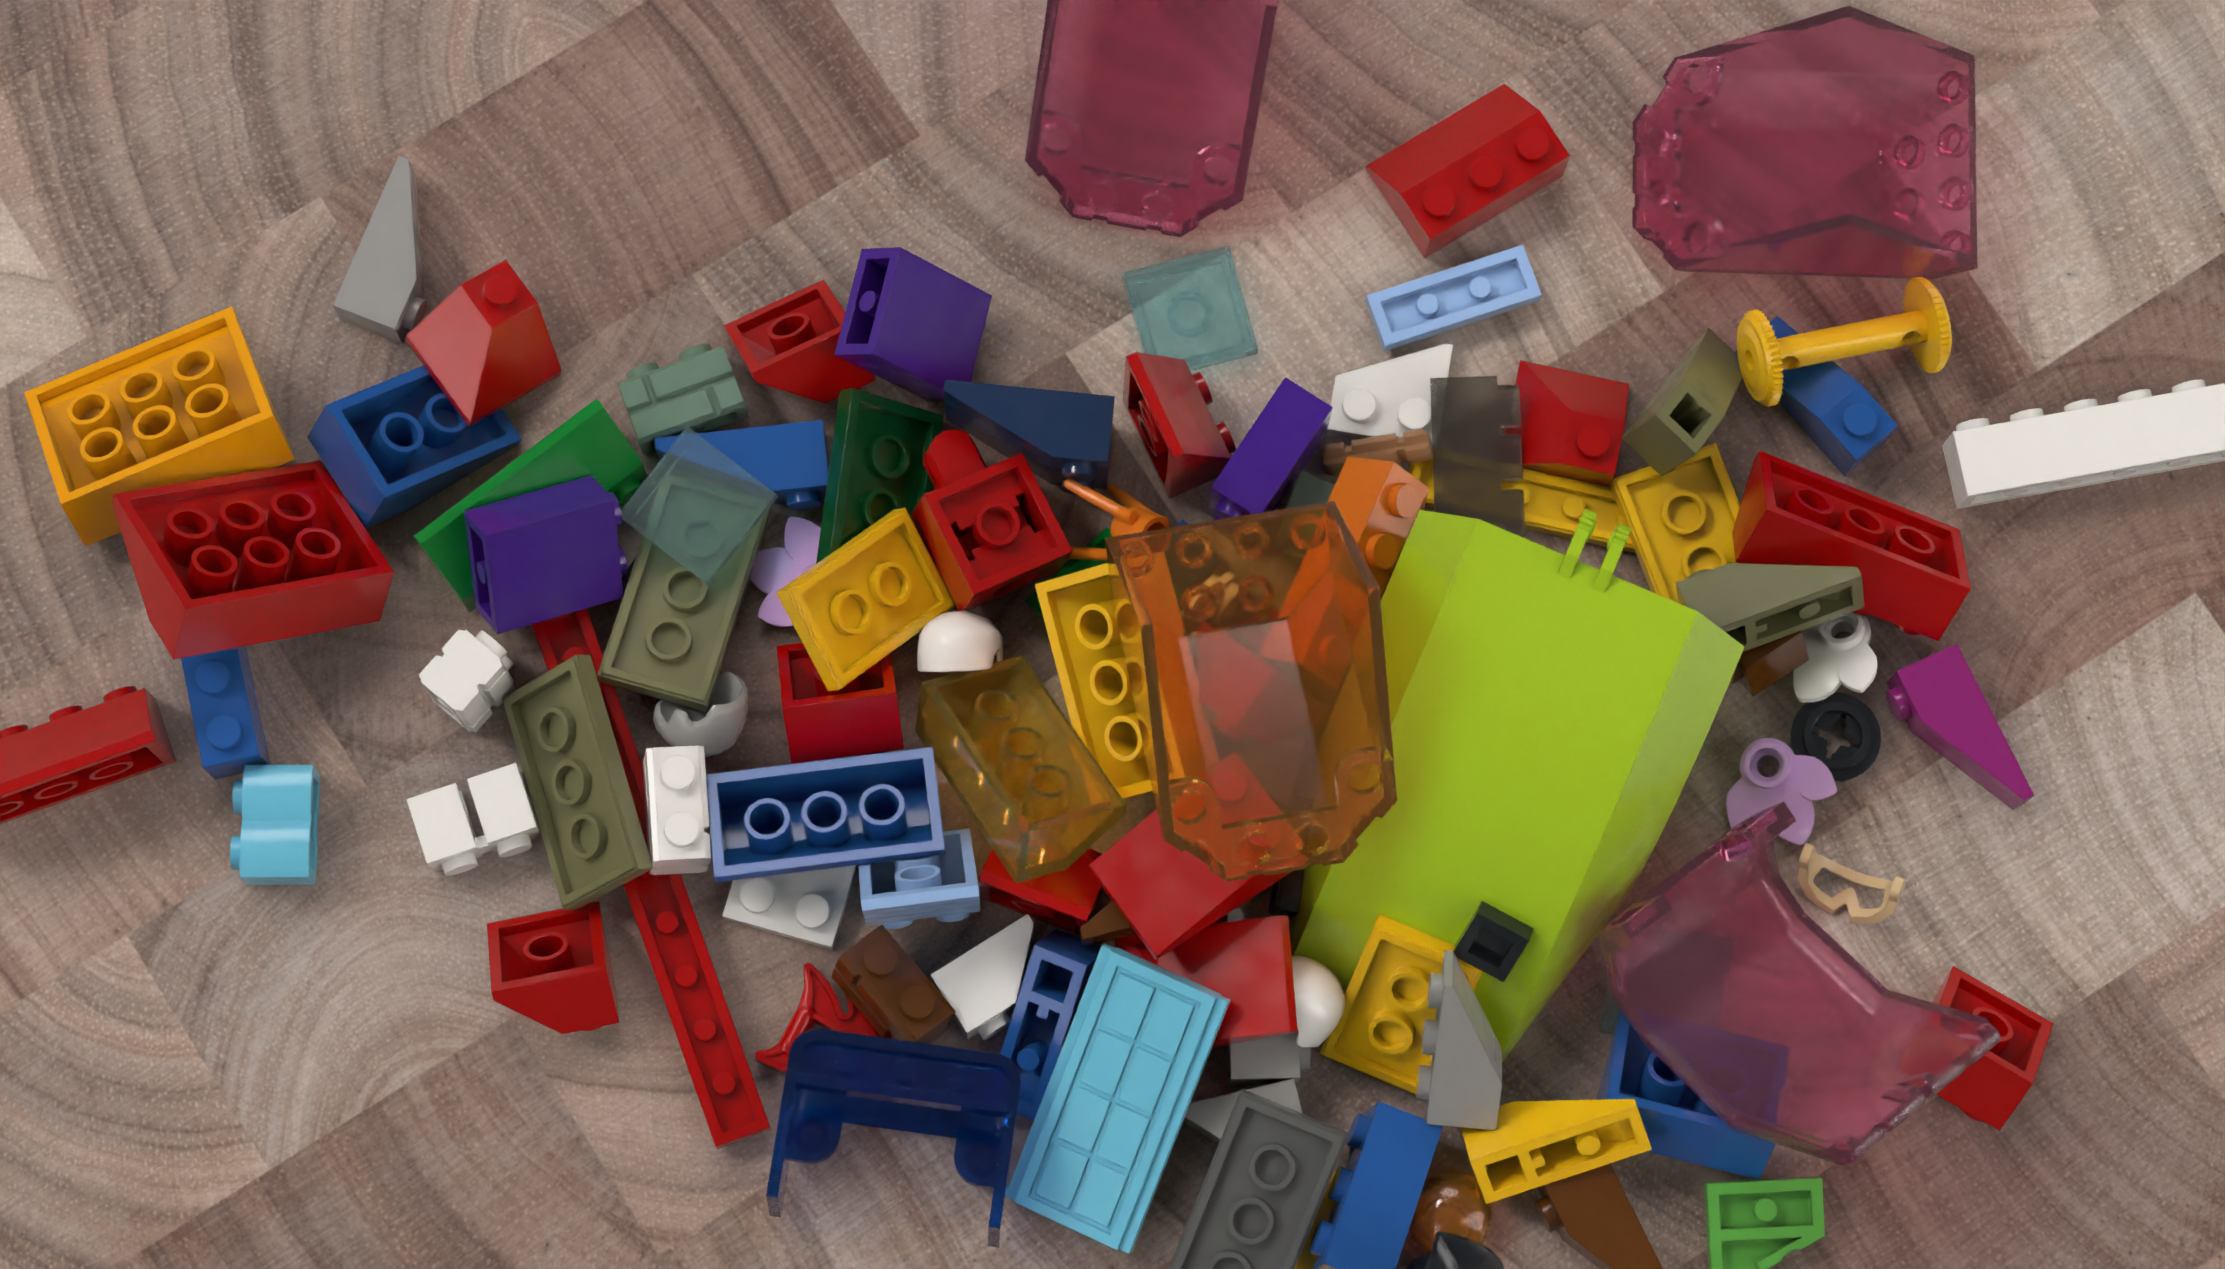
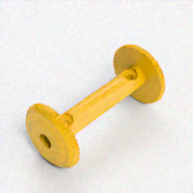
M1911 278L1907 286H1905L1904 301H1902L1904 312L1902 314L1889 315L1777 339L1770 321L1767 320V316L1762 311L1757 309L1747 311L1738 325L1736 338L1738 362L1744 383L1756 401L1763 406L1770 407L1778 404L1781 394H1783V370L1898 348L1904 345L1911 347V352L1914 353V358L1916 357V362H1919L1922 370L1924 369L1925 372L1930 374L1939 372L1947 363L1952 347L1950 318L1941 293L1926 278Z

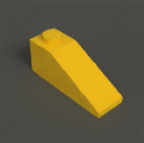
M1635 1099L1513 1101L1499 1106L1496 1130L1461 1127L1469 1160L1486 1204L1652 1150Z

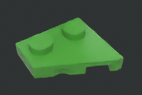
M1819 1176L1703 1182L1708 1269H1768L1782 1261L1783 1257L1796 1249L1802 1250L1825 1236L1822 1178Z

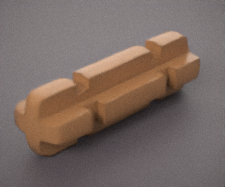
M1416 429L1405 431L1403 437L1396 436V433L1352 440L1351 446L1345 445L1344 442L1328 444L1322 449L1323 466L1328 475L1339 476L1347 456L1392 461L1398 465H1402L1403 460L1406 459L1410 461V464L1428 461L1432 458V442L1426 430Z

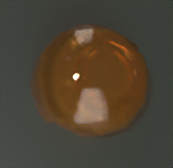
M1447 1168L1428 1174L1409 1228L1411 1238L1427 1254L1432 1251L1438 1231L1463 1236L1484 1244L1494 1224L1493 1202L1485 1203L1476 1176L1471 1172Z

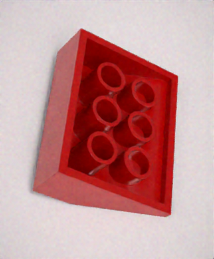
M321 461L133 490L113 495V508L149 621L173 660L381 620L394 571Z

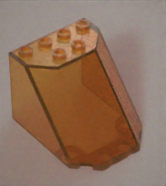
M1335 501L1105 538L1111 594L1163 839L1181 852L1186 850L1206 863L1210 871L1227 882L1248 879L1251 875L1264 873L1267 876L1306 869L1310 865L1322 864L1326 866L1345 862L1358 847L1357 838L1376 816L1383 818L1396 803L1397 792L1380 588Z

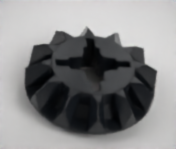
M1835 692L1824 700L1806 702L1797 712L1791 723L1789 746L1793 749L1795 755L1816 757L1829 768L1835 781L1843 783L1862 775L1874 763L1879 753L1881 732L1878 721L1866 704L1851 695ZM1842 717L1844 718L1841 724L1843 728L1842 737L1848 740L1851 745L1849 747L1839 746L1827 758V740L1820 737L1818 732L1819 730L1829 731Z

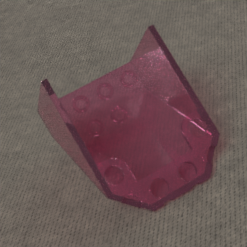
M1048 0L1025 161L1038 177L1044 175L1060 195L1059 202L1071 217L1090 221L1092 219L1103 220L1111 225L1144 231L1152 229L1161 231V234L1182 237L1197 228L1199 221L1221 208L1226 211L1243 201L1281 0Z
M1846 6L1675 57L1663 75L1666 85L1652 106L1644 104L1633 121L1635 154L1633 155L1632 193L1635 194V205L1632 208V227L1644 239L1652 241L1664 253L1662 257L1675 270L1682 272L1909 279L1924 277L1926 279H1936L1978 268L1975 55L1854 7Z

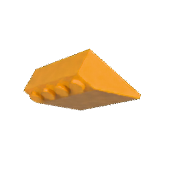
M232 306L24 392L60 504L85 547L121 532L112 504L115 493L270 469L295 459L282 423Z

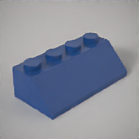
M933 747L706 774L715 883L946 854Z

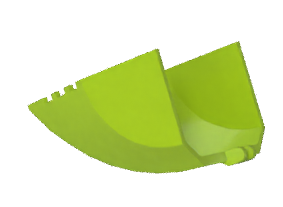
M1587 509L1584 510L1565 555L1481 519L1419 510L1349 675L1315 761L1310 800H1314L1303 887L1299 911L1290 919L1291 956L1300 955L1308 957L1326 966L1338 978L1344 994L1379 914L1454 946L1481 901L1534 928L1530 941L1505 981L1502 982L1482 971L1473 991L1502 1048V1062L1636 883L1681 794L1744 650L1742 644L1699 611L1612 575L1632 528L1619 523L1617 529L1612 531L1606 545L1607 552L1599 569L1578 561L1585 542L1591 538L1596 526L1595 518L1597 513Z

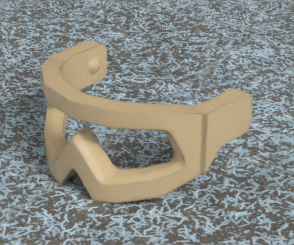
M1805 843L1799 858L1800 868L1797 880L1805 896L1821 910L1832 914L1842 907H1847L1851 922L1857 924L1880 923L1890 915H1894L1905 888L1904 878L1896 876L1894 881L1856 872L1819 855L1815 851V846ZM1821 868L1852 883L1885 891L1883 903L1878 908L1862 909L1859 906L1857 894L1852 887L1844 889L1833 897H1829L1814 884L1813 880Z

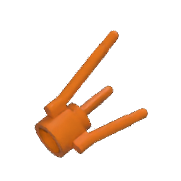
M1068 478L1064 481L1066 489L1115 516L1112 520L1110 531L1112 538L1120 548L1071 547L1073 552L1068 559L1115 561L1125 557L1166 549L1171 533L1167 517L1153 512L1113 483L1109 484L1106 490L1122 505L1073 479Z

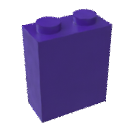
M901 247L862 249L835 355L926 401H945V380L971 382L992 295Z
M1285 377L1211 487L1207 514L1214 518L1211 524L1215 529L1234 541H1239L1241 537H1244L1254 544L1297 480L1300 471H1303L1325 438L1333 409L1332 406Z
M592 475L464 511L476 609L497 634L623 598L622 575L627 573V560L621 545L618 543L616 527L622 524L621 507L616 496L612 492L607 493Z

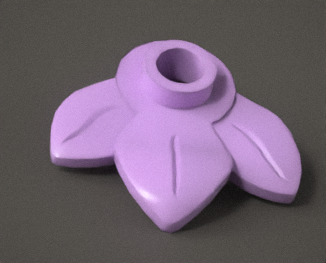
M789 517L784 534L785 548L777 547L758 552L750 579L761 592L767 594L758 612V618L766 623L778 627L793 626L776 592L816 565L821 528L811 521L799 517Z
M1775 738L1758 739L1744 750L1740 759V773L1742 777L1732 786L1727 794L1726 809L1731 829L1740 839L1753 834L1766 823L1781 838L1797 845H1803L1807 842L1814 826L1815 810L1813 801L1823 800L1837 793L1833 775L1822 761L1812 756L1794 755L1791 748L1781 740ZM1767 756H1773L1779 761V770L1772 777L1762 776L1758 768L1760 761Z

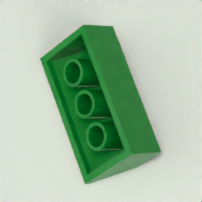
M596 398L414 535L428 561L470 613L476 608L464 511L590 475L607 493L612 492L616 496L621 507L633 500L642 491L644 486L641 483L648 476L643 463L604 406Z

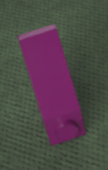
M1958 644L1896 671L1886 682L1890 689L1886 691L1887 702L1896 719L1900 722L1906 720L1914 735L2012 810L2018 808L2035 796Z

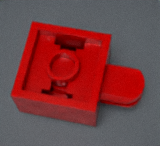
M952 429L943 431L934 438L923 456V465L935 490L921 497L911 514V518L959 611H969L1058 572L1073 550L1023 453L987 467L976 444L967 432Z

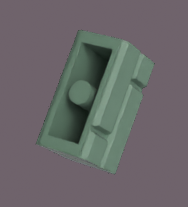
M699 344L690 347L679 354L680 361L662 368H659L657 363H646L637 366L627 372L626 377L628 380L617 383L643 455L656 451L654 438L711 432L749 418L742 394L723 346L711 349L710 344Z

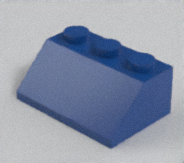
M1620 1008L1597 1100L1635 1099L1652 1150L1646 1152L1760 1180L1777 1142L1789 1049Z

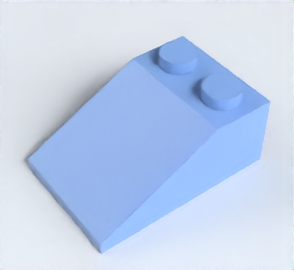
M970 828L943 831L946 852L944 855L858 865L861 906L866 925L879 924V926L883 925L886 929H900L909 926L913 920L935 917L936 920L941 922H955L967 918L971 912L981 911Z

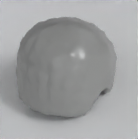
M726 671L718 677L707 712L661 699L654 709L653 721L655 729L672 747L699 745L704 746L705 757L720 755L736 743L744 728L748 714V689L745 682L739 676Z

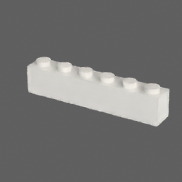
M2191 380L2173 386L2171 388L2172 393L2152 396L2150 389H2141L2122 394L2118 397V402L2098 406L2097 399H2084L2064 406L2065 412L2044 415L2043 409L2035 408L2011 415L2010 422L1990 425L1988 418H1978L1956 425V431H1953L1942 445L1956 508L1960 509L2225 461V383L2206 386L2205 380Z

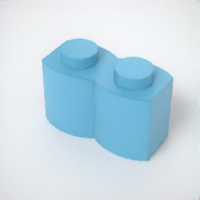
M245 765L243 780L234 781L232 792L233 811L235 814H242L240 836H232L230 843V864L232 870H239L240 878L247 885H315L318 859L317 828L320 803V773L314 765Z

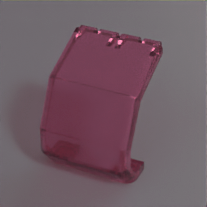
M1781 802L1751 815L1734 826L1598 931V937L1610 994L1642 1042L1730 1128L1737 1132L1838 1165H1845L1856 1161L1884 1138L1885 1133L1891 1132L1923 1106L1925 1100L1934 1097L1965 1071V1067L1971 1066L2001 1041V1036L1987 1018L1888 990L1804 912L1779 875L1773 839L1796 822L1786 804Z

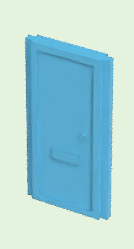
M1103 944L1005 1196L1027 1209L1115 1250L1120 1249L1128 1254L1131 1253L1231 1000L1221 996L1222 994L1118 947L1114 948Z

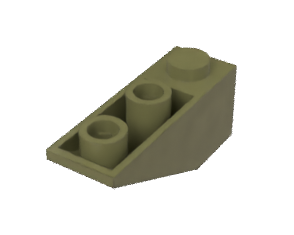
M1709 327L1706 328L1623 435L1622 439L1661 476L1696 455L1724 418L1742 379L1738 355Z

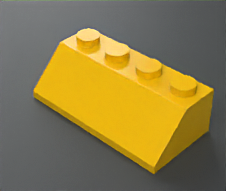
M1164 550L1121 558L1035 584L1093 806L1192 781L1220 763L1205 705L1199 702V683Z

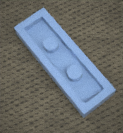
M1520 245L1366 295L1365 303L1382 350L1385 352L1539 302L1542 294L1524 246Z

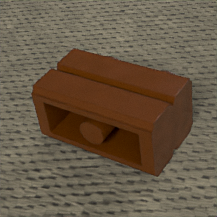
M883 925L874 929L845 951L836 962V968L833 970L831 978L883 1039L888 1038L890 1040L889 1047L903 1063L911 1060L948 1030L956 1011Z

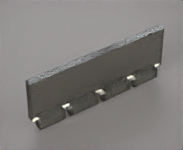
M1497 376L1430 378L1434 511L1481 519L1521 537L1525 536L1524 491L1520 489L1501 490V483L1523 481L1522 436L1517 434L1499 435V428H1516L1521 426L1520 386L1498 385Z

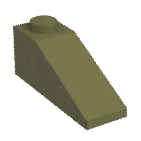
M1728 563L1714 569L1699 570L1691 574L1687 579L1676 582L1678 603L1703 614L1744 646L1743 652L1864 608L1862 575L1858 567Z

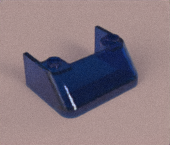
M813 1029L804 1032L793 1042L788 1057L766 1193L769 1215L781 1217L790 1161L815 1164L831 1157L840 1143L843 1123L956 1138L954 1164L959 1176L972 1186L994 1189L988 1226V1246L999 1248L1021 1089V1077L1017 1066L1006 1056L997 1053L824 1029Z

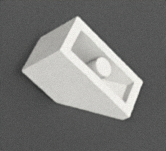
M1029 914L930 975L932 984L956 1011L954 1019L968 1040L978 1033L983 1040L989 1039L1010 1024L1009 1014L1014 1011L1034 935V922Z

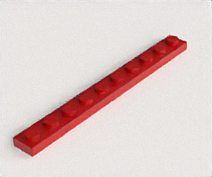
M587 608L532 624L548 671L575 655H590L597 676L604 655ZM598 682L648 849L642 762L615 686ZM647 871L625 883L624 888L715 1147L720 1149L772 1130L682 875H651Z

